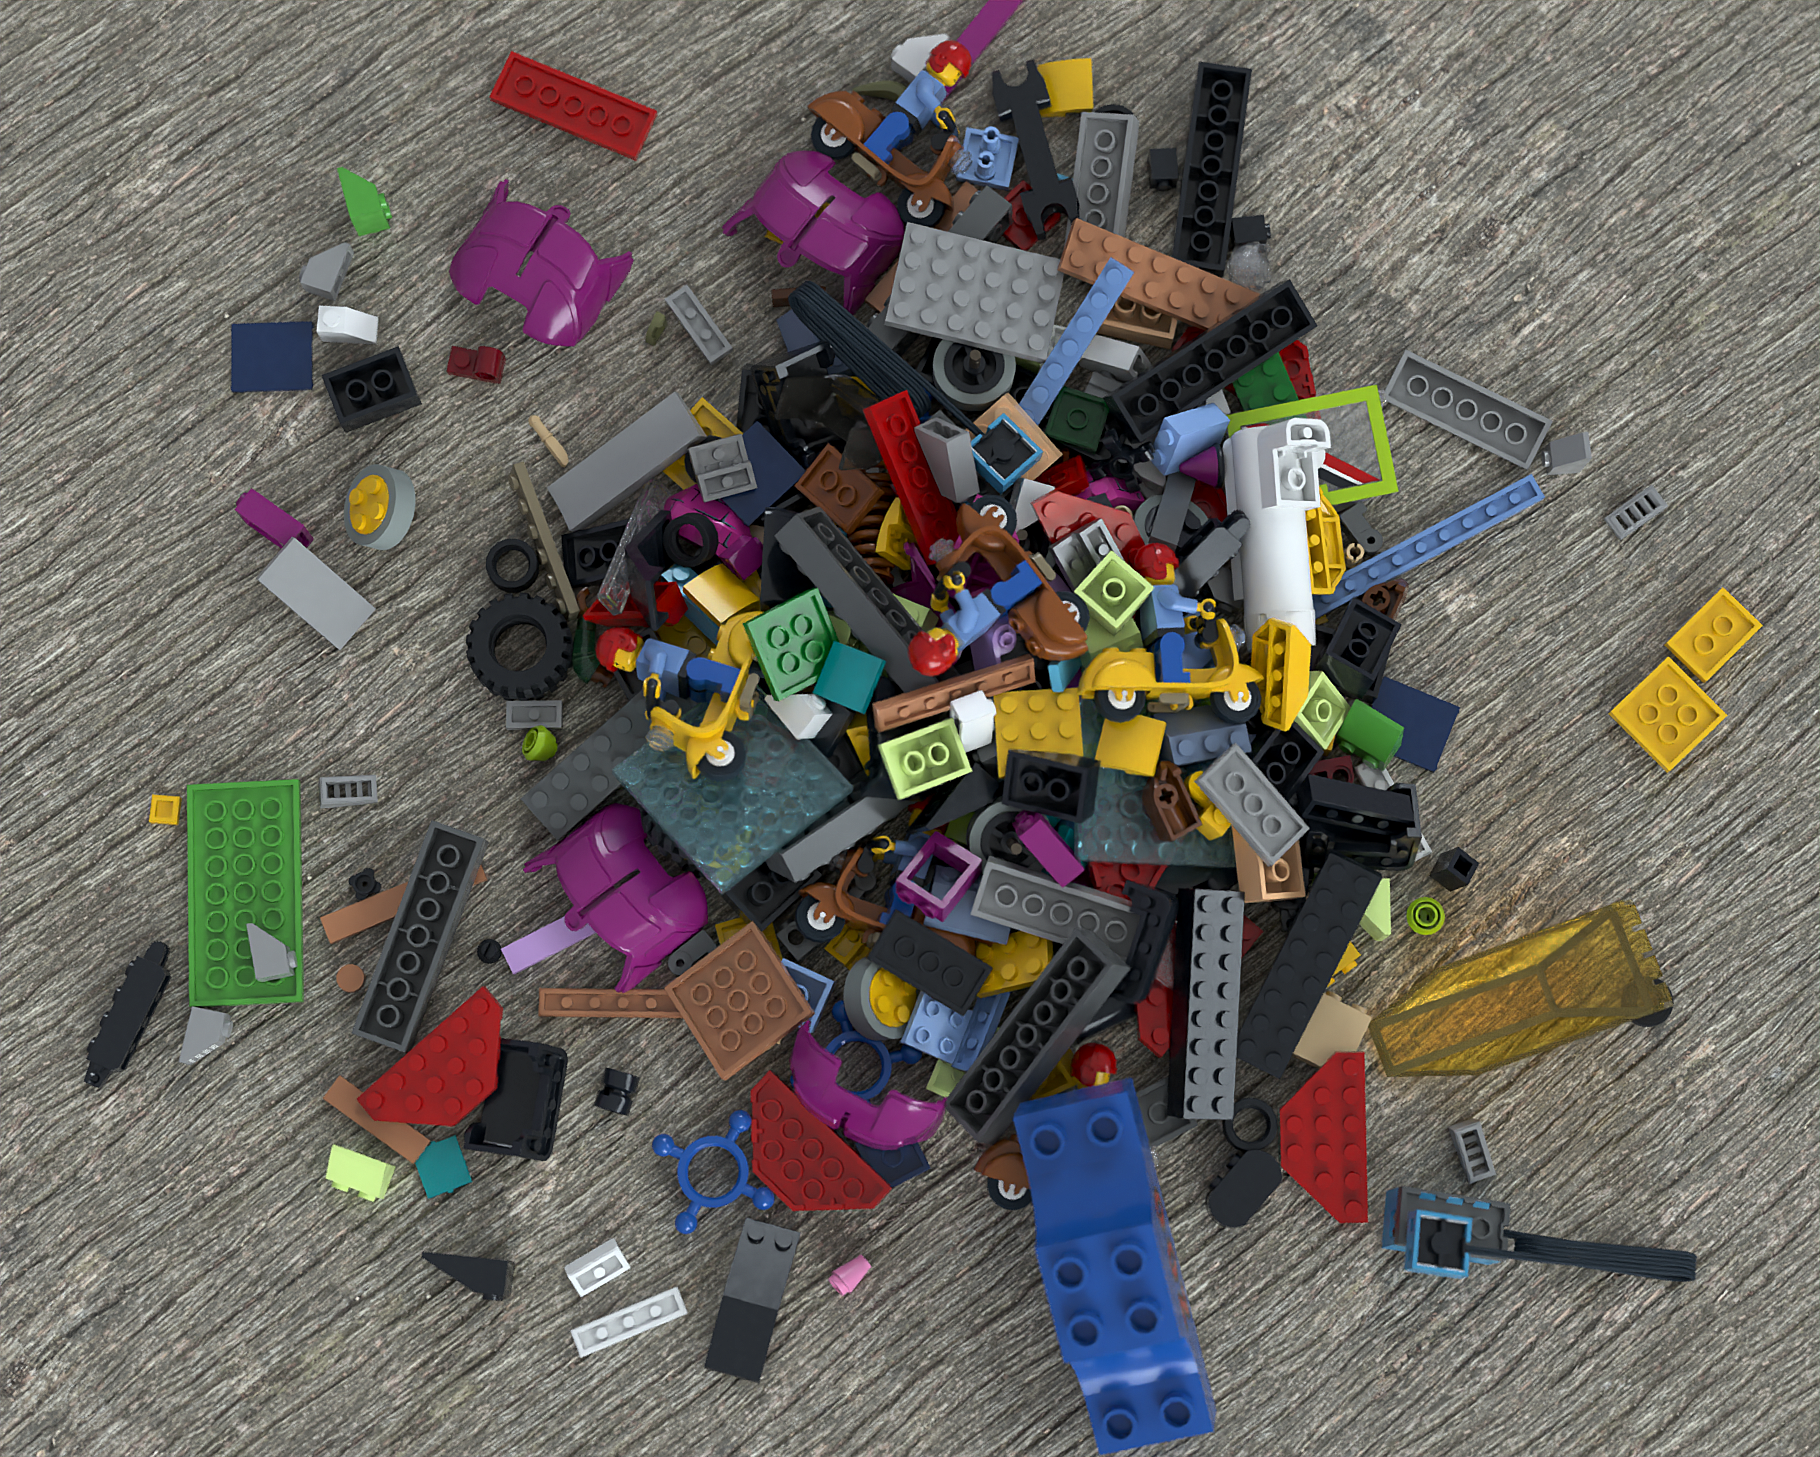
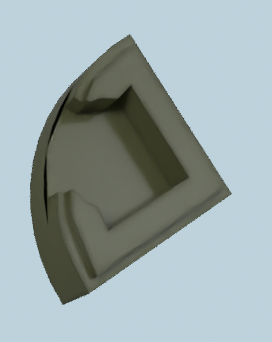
M658 311L655 313L646 334L645 342L652 346L656 345L667 327L666 317Z

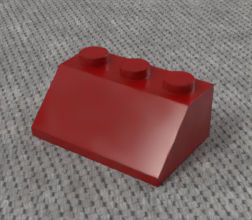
M656 582L654 584L657 611L668 612L669 618L663 625L667 627L674 626L680 621L688 607L677 582ZM629 583L610 584L583 614L584 620L607 627H649L631 598Z

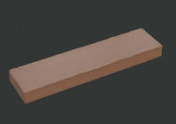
M339 1075L323 1099L408 1161L415 1164L426 1147L431 1143V1140L407 1123L374 1121L356 1100L363 1091Z

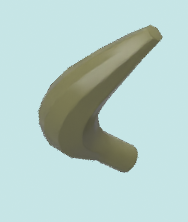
M882 80L857 86L852 91L859 95L887 98L896 103L907 89V86L896 81Z

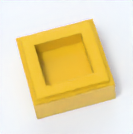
M152 794L149 822L179 825L182 798L179 796Z

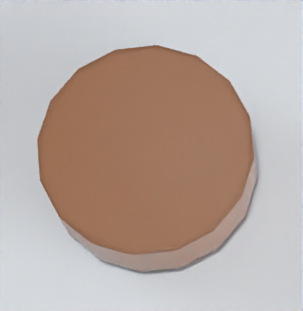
M347 964L338 971L336 981L343 991L355 993L363 988L366 982V975L359 966Z

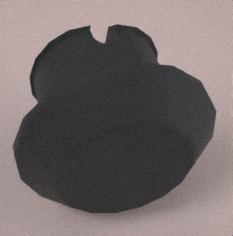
M486 939L479 944L477 955L482 962L492 964L500 959L502 947L496 940Z

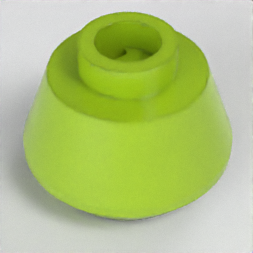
M543 725L531 728L525 736L522 745L524 757L528 761H546L552 758L558 748L556 738Z
M1421 897L1409 905L1406 919L1410 928L1416 933L1431 935L1443 926L1445 913L1438 901L1429 897Z

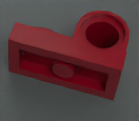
M452 346L446 372L449 375L501 384L506 357L502 351L493 347L479 346L478 350Z
M1351 756L1317 761L1309 774L1332 779L1333 773H1341L1345 777V782L1353 783L1354 773Z

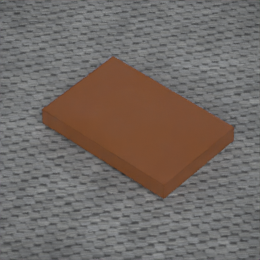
M829 443L795 484V487L817 507L820 506L828 517L849 535L853 533L885 492Z

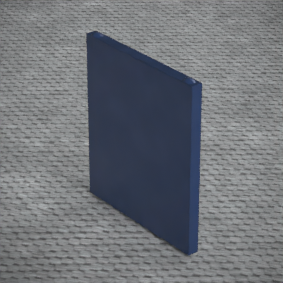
M313 322L232 324L231 392L313 390Z
M758 421L742 435L757 488L720 498L747 527L765 512L766 507H771L795 485L806 472L805 468Z
M1384 676L1378 697L1371 708L1404 727L1401 746L1393 757L1434 773L1437 770L1438 762L1457 714L1460 712V707Z

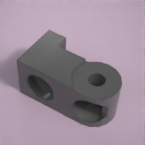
M1360 501L1339 516L1340 527L1349 541L1355 543L1354 547L1357 544L1363 547V556H1372L1381 548L1383 537L1377 530L1372 529L1363 515L1368 509Z
M703 929L672 953L668 960V967L673 974L680 976L715 950L717 945Z

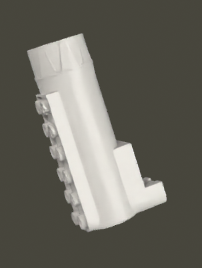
M1292 418L1270 426L1242 429L1235 432L1231 438L1226 439L1223 444L1227 516L1238 509L1245 513V517H1248L1251 524L1250 528L1239 539L1243 545L1240 547L1238 554L1231 559L1234 601H1244L1243 620L1247 650L1252 653V635L1272 617L1294 624L1311 643V648L1316 646L1315 610L1312 600L1305 511L1320 507L1316 452L1331 448L1329 429L1319 419Z

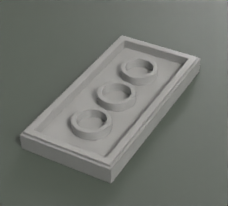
M294 537L289 539L256 577L261 584L338 650L343 648L376 609Z
M1237 743L1232 744L1194 781L1268 867L1272 866L1309 829L1306 823Z

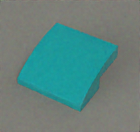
M834 641L813 694L865 714L886 661Z

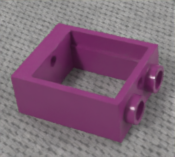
M251 488L248 493H243L237 500L235 511L242 520L282 549L291 537L296 538L306 548L314 540L303 524Z
M1022 810L1017 814L1013 827L1019 839L1062 888L1085 870L1075 852L1042 814Z
M935 831L896 879V893L905 903L916 905L927 917L931 919L936 918L943 923L982 873V859ZM932 854L963 873L942 901L911 882Z

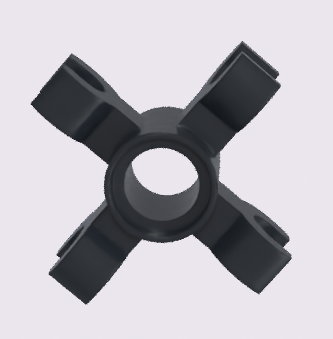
M1115 428L1105 431V438L1102 441L1110 452L1111 457L1091 463L1093 469L1089 472L1093 480L1102 479L1111 473L1116 478H1124L1130 494L1140 491L1139 484L1142 483L1138 472L1135 471L1134 464L1145 463L1154 459L1152 453L1155 452V448L1152 442H1145L1134 449L1129 444H1121ZM1118 459L1126 460L1127 463H1121Z

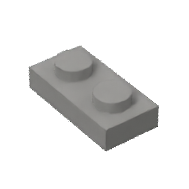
M562 700L506 701L507 730H530L538 725H543L548 730H563Z

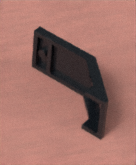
M660 510L624 547L631 598L653 631H657L669 618L668 612L657 611L654 584L674 563L668 557L663 546L665 527L672 520L671 511Z
M746 1217L723 1292L704 1365L705 1369L760 1383L801 1232Z

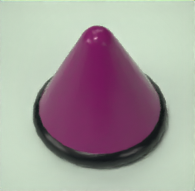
M1215 443L1212 447L1181 463L1179 471L1214 487L1216 490L1221 489L1225 476L1222 447L1220 444Z

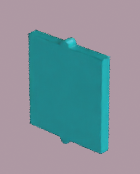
M456 1135L439 1142L432 1141L431 1145L426 1147L415 1163L428 1199L446 1192L453 1193L454 1189L473 1182Z

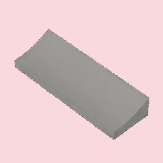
M1082 112L1073 183L1080 204V219L1125 238L1140 121L1134 115ZM1069 218L1067 222L1065 244L1071 229V222Z
M1408 350L1404 351L1381 399L1526 470L1529 469L1553 422Z
M673 392L548 486L547 489L560 509L569 531L584 530L688 452V447L696 446L705 440L707 435L679 393Z
M992 856L988 858L971 911L973 916L1061 944L1066 942L1075 928L1092 931L1124 962H1126L1141 917L1129 912L1130 907L1133 906L1130 900L1073 882H1069L1062 888L1051 875Z

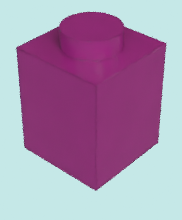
M742 535L718 557L739 579L745 580L762 565L763 544L756 537L752 538Z

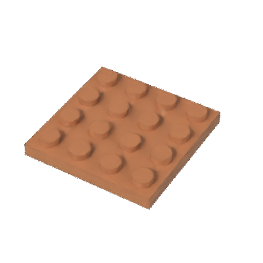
M754 921L664 987L722 1080L729 1079L815 1014L773 947Z

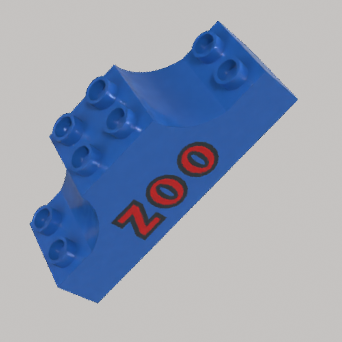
M1132 1077L1021 1102L1013 1116L1031 1189L1036 1226L1035 1251L1064 1364L1070 1363L1081 1385L1099 1455L1214 1432L1217 1410Z

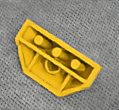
M1320 486V507L1305 511L1312 595H1331L1346 571L1339 515L1323 495L1324 492Z
M1273 617L1269 618L1252 635L1251 667L1264 677L1262 681L1256 684L1261 694L1259 710L1262 713L1261 719L1263 724L1287 731L1308 697L1311 643L1294 624Z

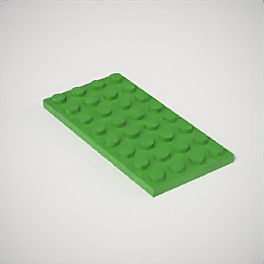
M300 780L187 785L189 1007L304 1002ZM253 923L290 947L291 951H295L298 966L294 968L295 975L265 982L256 980L246 924Z

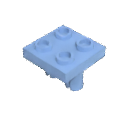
M967 127L963 142L964 149L961 153V156L964 154V158L959 163L956 181H967L971 184L987 185L991 188L1008 191L1019 138L999 134V130L995 127H987L985 130Z
M920 991L900 1043L946 1063L953 1064L973 1011L968 1009L963 1017Z

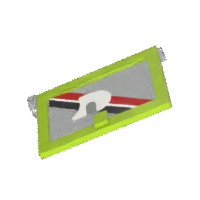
M1377 384L1226 415L1230 422L1220 444H1224L1226 439L1231 438L1235 432L1242 429L1270 426L1292 418L1322 420L1329 429L1331 448L1316 452L1318 481L1320 488L1324 492L1323 495L1331 505L1399 492L1381 407L1386 405V397L1383 389L1378 390Z

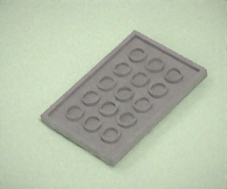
M907 222L884 325L1044 364L1047 359L1064 273L1057 270L1061 259Z

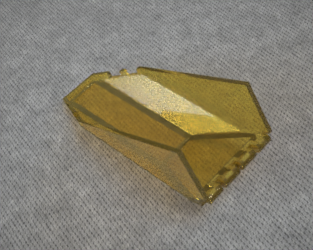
M1620 900L1434 969L1431 974L1413 986L1409 992L1394 1004H1391L1377 1015L1368 1025L1386 1076H1477L1673 1007V1000L1666 982L1655 985L1653 981L1663 977L1656 956L1644 958L1643 953L1653 950L1645 928L1636 932L1633 930L1634 926L1642 924L1633 900Z

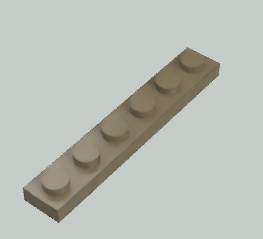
M524 461L513 464L510 475H508L509 484L513 491H517L519 511L521 515H526L529 523L527 524L528 535L531 540L536 542L538 561L540 565L544 564L547 571L545 575L547 585L550 590H554L557 598L555 599V606L559 613L563 614L566 622L575 620L580 609Z

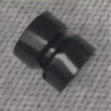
M605 1067L601 1079L604 1087L598 1090L593 1106L629 1116L633 1103L630 1095L636 1093L640 1078Z

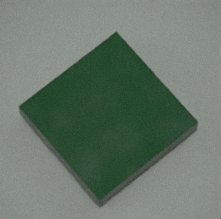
M1063 386L1055 399L1044 434L1052 441L1096 454L1110 409L1101 397Z

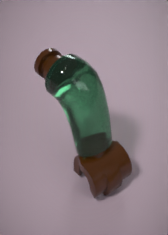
M586 587L581 589L575 598L580 612L577 616L578 621L573 643L572 665L575 674L582 682L586 684L589 681L596 684L600 682L603 684L602 687L606 689L614 673L607 671L606 667L601 665L597 659L595 650L596 623L586 621L583 618V614L589 609L585 604V599L590 595L589 589Z

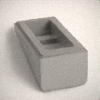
M1650 485L1605 517L1604 521L1621 541L1667 508V504L1654 486ZM1638 503L1647 515L1643 516L1635 504ZM1627 509L1637 520L1636 523H1634L1632 519L1629 517V515L1626 513ZM1617 516H1620L1628 526L1626 530L1616 519Z
M376 775L319 778L320 808H335L378 802ZM362 783H367L368 785L367 797H363ZM351 784H356L357 797H352ZM339 785L345 786V798H340ZM329 786H333L334 798H329L328 796Z
M1472 1118L1449 1126L1448 1129L1468 1183L1471 1184L1496 1175L1480 1121ZM1466 1132H1473V1134L1465 1137L1461 1136V1134H1464ZM1476 1141L1477 1145L1465 1149V1144ZM1479 1152L1481 1153L1480 1157L1471 1160L1468 1159V1156ZM1482 1163L1485 1164L1484 1168L1472 1172L1471 1167Z

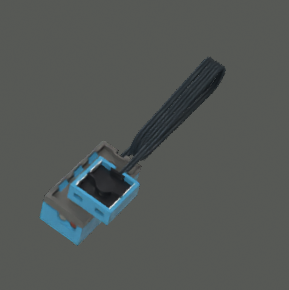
M805 281L795 291L790 293L788 301L799 320L820 341H829L835 355L881 401L907 390L916 414L920 419L931 409V401L925 392L926 390L976 436L971 441L980 490L977 494L982 496L997 495L1010 502L1015 482L1041 459L1043 451L1005 413L991 423L987 428L986 434H984L923 376L816 283ZM940 410L929 419L931 420L937 417L950 424L955 425ZM977 494L971 496L965 502L956 503L952 501L957 513L962 504L971 506Z
M1406 1186L1386 1191L1382 1248L1405 1252V1271L1461 1279L1468 1277L1469 1262L1491 1265L1507 1261V1259L1577 1266L1666 1281L1689 1282L1696 1279L1695 1263L1697 1262V1256L1691 1252L1576 1241L1505 1230L1504 1227L1509 1226L1511 1203ZM1508 1238L1514 1239L1515 1251L1508 1250Z

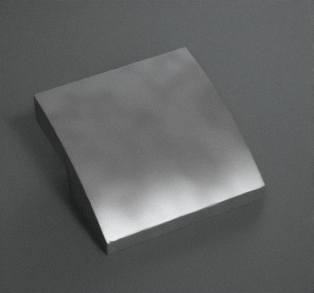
M742 434L687 448L703 502L757 488Z
M1098 518L1080 527L1048 547L1072 592L1111 550L1125 562L1102 518Z

